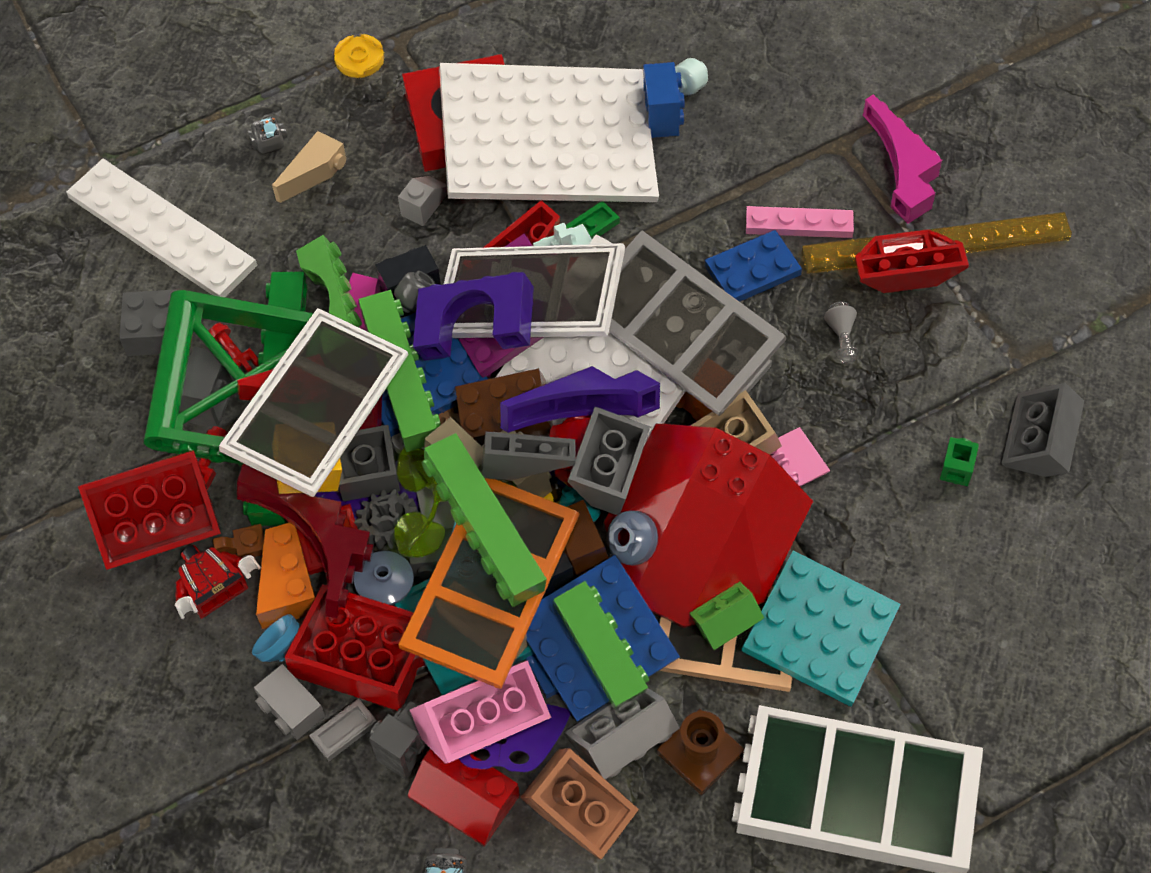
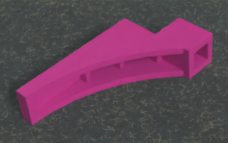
M873 94L865 99L863 117L872 125L882 139L893 165L896 190L893 191L891 208L909 224L932 209L935 192L928 183L939 176L942 160L935 151H932L922 141L919 135L914 134L901 118L895 116L888 106Z

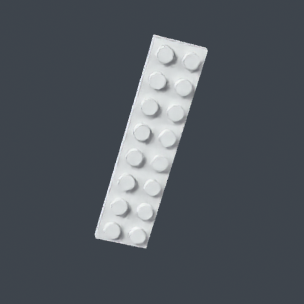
M105 159L100 160L67 191L68 197L211 295L226 297L257 266L256 259Z

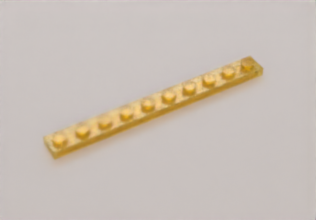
M1065 212L929 229L945 235L953 241L963 242L966 253L1070 240L1072 235ZM874 237L802 246V256L807 274L856 268L855 256Z

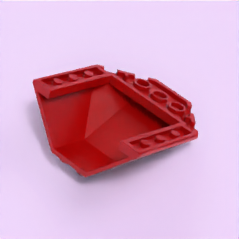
M656 423L643 447L620 514L626 511H640L647 514L657 528L658 543L652 557L646 562L639 565L621 564L651 612L683 628L695 625L690 612L739 581L753 594L757 604L760 605L764 603L813 500L770 454L718 428ZM610 512L604 521L606 532L612 520L617 516ZM623 528L618 534V541L622 546H625L629 542L630 534L627 529Z

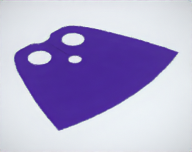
M546 704L551 718L506 737V743L501 744V747L496 742L483 747V749L488 750L490 753L487 760L476 761L470 757V753L460 757L459 760L469 768L489 769L499 765V767H504L514 772L532 771L549 754L563 732L571 713L569 709ZM522 751L528 754L529 760L524 764H515L511 762L509 756L512 752Z

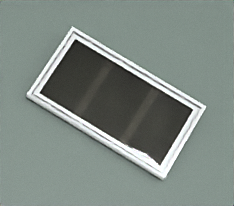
M620 243L452 249L444 284L456 283L459 280L481 279L485 276L507 275L511 272H524L534 286L531 337L608 336L625 245ZM479 304L464 311L454 324L452 338H493L494 306Z
M317 308L219 445V451L314 497L407 358L408 352Z

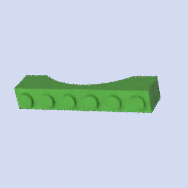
M322 235L296 250L300 268L315 284L328 289L330 299L329 314L360 328L359 326L362 325V322L354 310L357 305L349 293L352 288L344 276L347 271L339 259L342 254L336 243H330ZM323 329L320 342L324 357L339 373L368 356L365 347L328 329Z

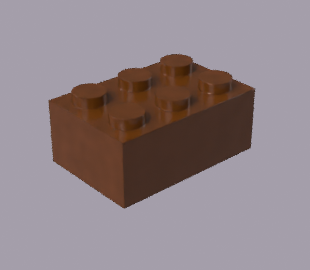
M537 368L455 386L461 427L482 447L486 432L500 433L503 430L501 429L500 402L546 384V379L540 369ZM553 421L526 426L515 430V432L521 431L524 435L533 436L550 434Z

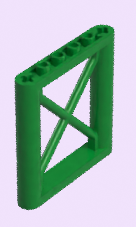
M186 290L172 292L145 431V446L152 450L182 454L194 450L196 457L209 459L215 463L230 462L242 466V462L219 451V445L225 437L182 430L183 424L237 393V380L274 369L288 349L244 374L204 327L201 319L299 335L314 313ZM321 327L305 349V359L320 355L325 368L332 372L333 365L324 357L320 342V336L324 329ZM194 331L234 378V381L179 413ZM327 399L319 404L298 405L297 418L310 424H325ZM266 416L267 419L273 424L274 427H275V425H284V424H282V423H280V422H278V421H276V420H274V419H272V418ZM245 440L240 441L239 444L274 460L272 445Z

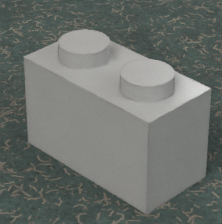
M283 664L254 687L258 699L255 700L257 705L265 714L271 712L277 718L274 722L283 734L291 733L296 740L325 717L319 702Z

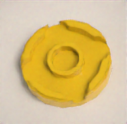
M360 34V37H354V35L346 37L338 43L334 51L337 69L344 75L352 78L370 76L377 72L384 63V51L381 43L375 37L367 34Z

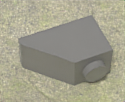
M430 176L412 178L398 196L401 216L424 226L448 194L447 184Z

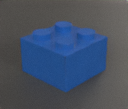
M675 62L643 65V89L645 91V105L648 112V128L651 131V138L679 136V125H684L683 109H680L685 108L684 93H680V89H678L682 88L681 73H676Z

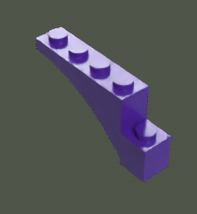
M591 366L500 402L501 429L509 433L545 421L592 415L595 407L617 415H632L638 418L660 409V383L638 370L614 379Z

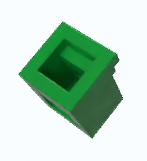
M950 437L940 480L968 487L973 474L979 444L971 442L966 438Z

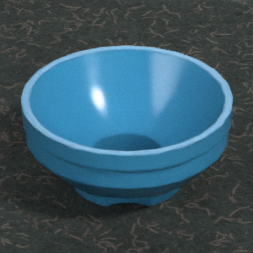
M291 614L279 618L258 638L253 646L252 654L262 662L284 661L285 655L299 630V623Z

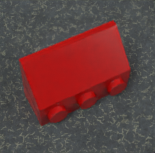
M430 749L420 764L407 796L485 847L520 797L517 782L493 767L489 769L469 768L459 758L445 764ZM470 753V757L476 761H482Z

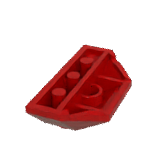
M928 229L875 236L855 256L860 282L882 293L936 287L969 267L963 242L953 241L945 235Z

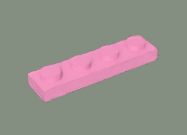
M747 206L746 234L764 235L776 230L779 235L853 238V210Z

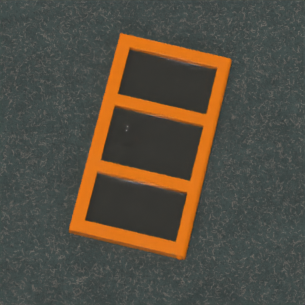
M484 478L547 579L546 591L578 520L579 512L499 480ZM456 524L400 640L399 648L495 688L502 689L545 591L512 607L508 599L503 600L496 588V583L498 582L493 574L488 575L481 563L482 556L477 549L473 550L470 547L466 538L467 532L463 525L459 526Z

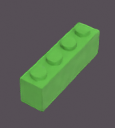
M586 581L554 598L553 605L613 708L617 709L646 692L648 689L646 683L649 681V678L641 665L636 667L630 656L634 653L625 638L620 640L616 634L615 629L618 628V625L611 613L607 612L605 614L599 605L602 602V598L595 586L593 585L589 588Z

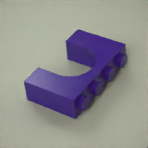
M511 272L507 275L485 276L481 279L459 280L456 283L434 284L430 287L419 288L413 348L424 361L451 357L454 324L463 312L480 304L494 306L492 336L503 349L530 346L534 286L524 272Z

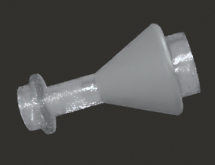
M836 302L829 306L828 311L824 315V320L839 337L841 348L836 352L837 358L843 363H850L856 360L859 353L858 349L851 345L850 332L857 311L847 302Z

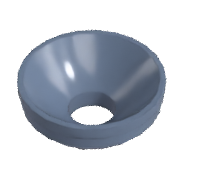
M626 511L617 515L610 523L607 531V546L611 555H616L621 563L626 565L642 564L652 557L658 543L657 528L647 514L640 511ZM623 528L627 529L630 534L629 542L625 546H622L618 541V534Z

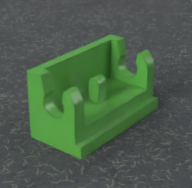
M740 581L690 612L703 638L707 639L713 650L765 618L753 594Z

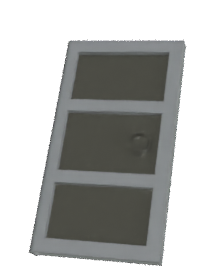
M641 231L625 249L609 332L720 416L785 342L786 336L644 231ZM606 271L576 305L578 309L594 321H596Z

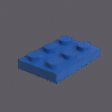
M776 230L705 260V268L716 285L739 302L800 276L802 268Z

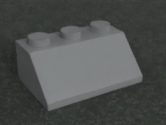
M648 688L646 692L617 709H614L610 702L564 733L583 760L604 779L619 774L622 768L633 760L642 758L656 744L667 741L672 736V733L680 728L665 698Z

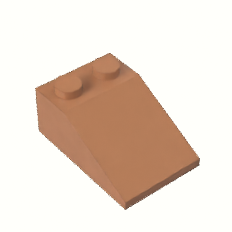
M570 748L558 749L520 797L545 820L598 859L603 858L639 810Z

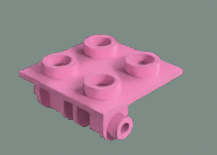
M800 427L779 437L778 439L782 447L770 454L800 487L830 472Z

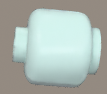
M688 58L675 67L676 73H681L682 88L678 89H680V93H684V96H691L706 85L708 71L705 64L701 61Z

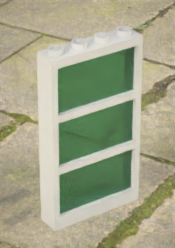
M759 705L757 716L751 715L748 733L754 734L752 745L746 744L743 762L749 763L747 774L740 773L737 790L738 792H743L742 803L735 802L732 821L738 822L736 833L929 872H968L983 748Z

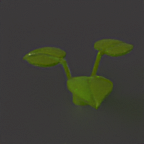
M403 447L397 464V475L400 484L411 492H419L427 487L429 490L432 489L434 495V502L428 519L422 513L411 512L403 515L395 526L394 537L399 553L406 557L418 558L435 552L443 543L445 529L441 524L433 522L439 502L446 501H443L438 494L436 488L438 484L434 477H428L422 466L424 449L420 448L406 452L405 447ZM496 496L510 520L521 510V505Z

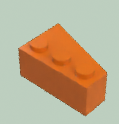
M291 523L265 529L256 612L262 629L268 628L276 620L288 614H291L295 619L306 617L316 598L296 527Z

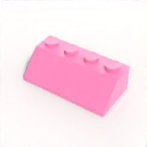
M528 660L511 667L502 689L477 681L410 709L421 739L445 764L551 718Z

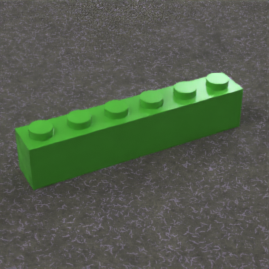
M391 290L360 298L358 300L367 332L408 352L407 358L387 386L386 391L406 452L423 448L425 438L437 429L441 422L438 414L432 415L430 408L434 407L433 398L430 390L424 391L422 384L427 383L422 367H416L415 361H418L419 357L417 351L413 348V344L409 345L407 340L411 338L407 321L401 322L400 316L404 315L400 299L394 300ZM374 352L380 372H382L390 359Z
M457 433L424 448L422 466L428 477H434L438 484L436 488L443 501L448 500L453 508L451 513L457 525H463L467 532L466 538L470 547L473 550L477 549L482 556L481 563L488 575L493 574L498 582L496 583V588L503 600L508 599L511 606L515 607L544 592L547 581L545 575Z

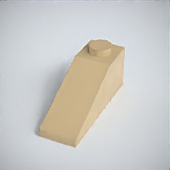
M317 131L272 184L276 201L281 203L331 178L337 170L342 169L346 162L343 143Z

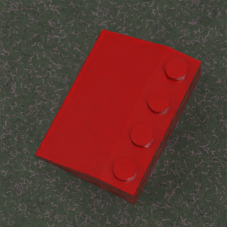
M194 450L78 486L106 570L221 534L212 500Z
M322 584L285 655L287 669L295 678L398 711L403 707L413 686L422 658L399 648L400 640L414 612L349 592L346 608L340 607L337 619L326 617L325 609L328 587ZM427 617L417 639L427 643L433 618Z

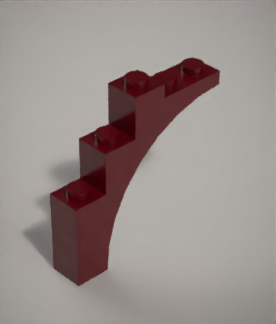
M243 463L237 480V499L259 505L280 515L297 527L311 542L322 561L327 577L328 590L325 616L337 619L340 607L346 608L349 596V590L346 589L347 583H353L355 571L363 572L365 561L371 562L374 544H369L370 532L344 527L346 515L341 514L342 502L316 497V495L311 497L305 493L279 494L277 479Z

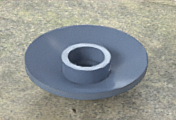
M391 551L374 552L371 562L365 561L363 572L355 571L354 575L355 589L360 596L389 605L403 600L410 592L414 580L413 570L409 562L400 554ZM381 571L388 572L385 577L378 576V573Z

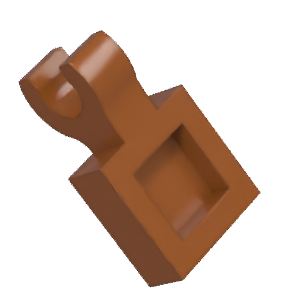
M261 524L232 530L234 538L218 537L213 539L214 548L219 552L237 553L238 556L243 558L248 555L253 557L263 555L264 534Z

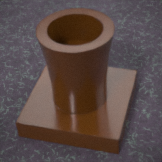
M699 709L684 719L680 729L657 749V755L702 796L744 754L745 749L725 732L722 721L715 714Z

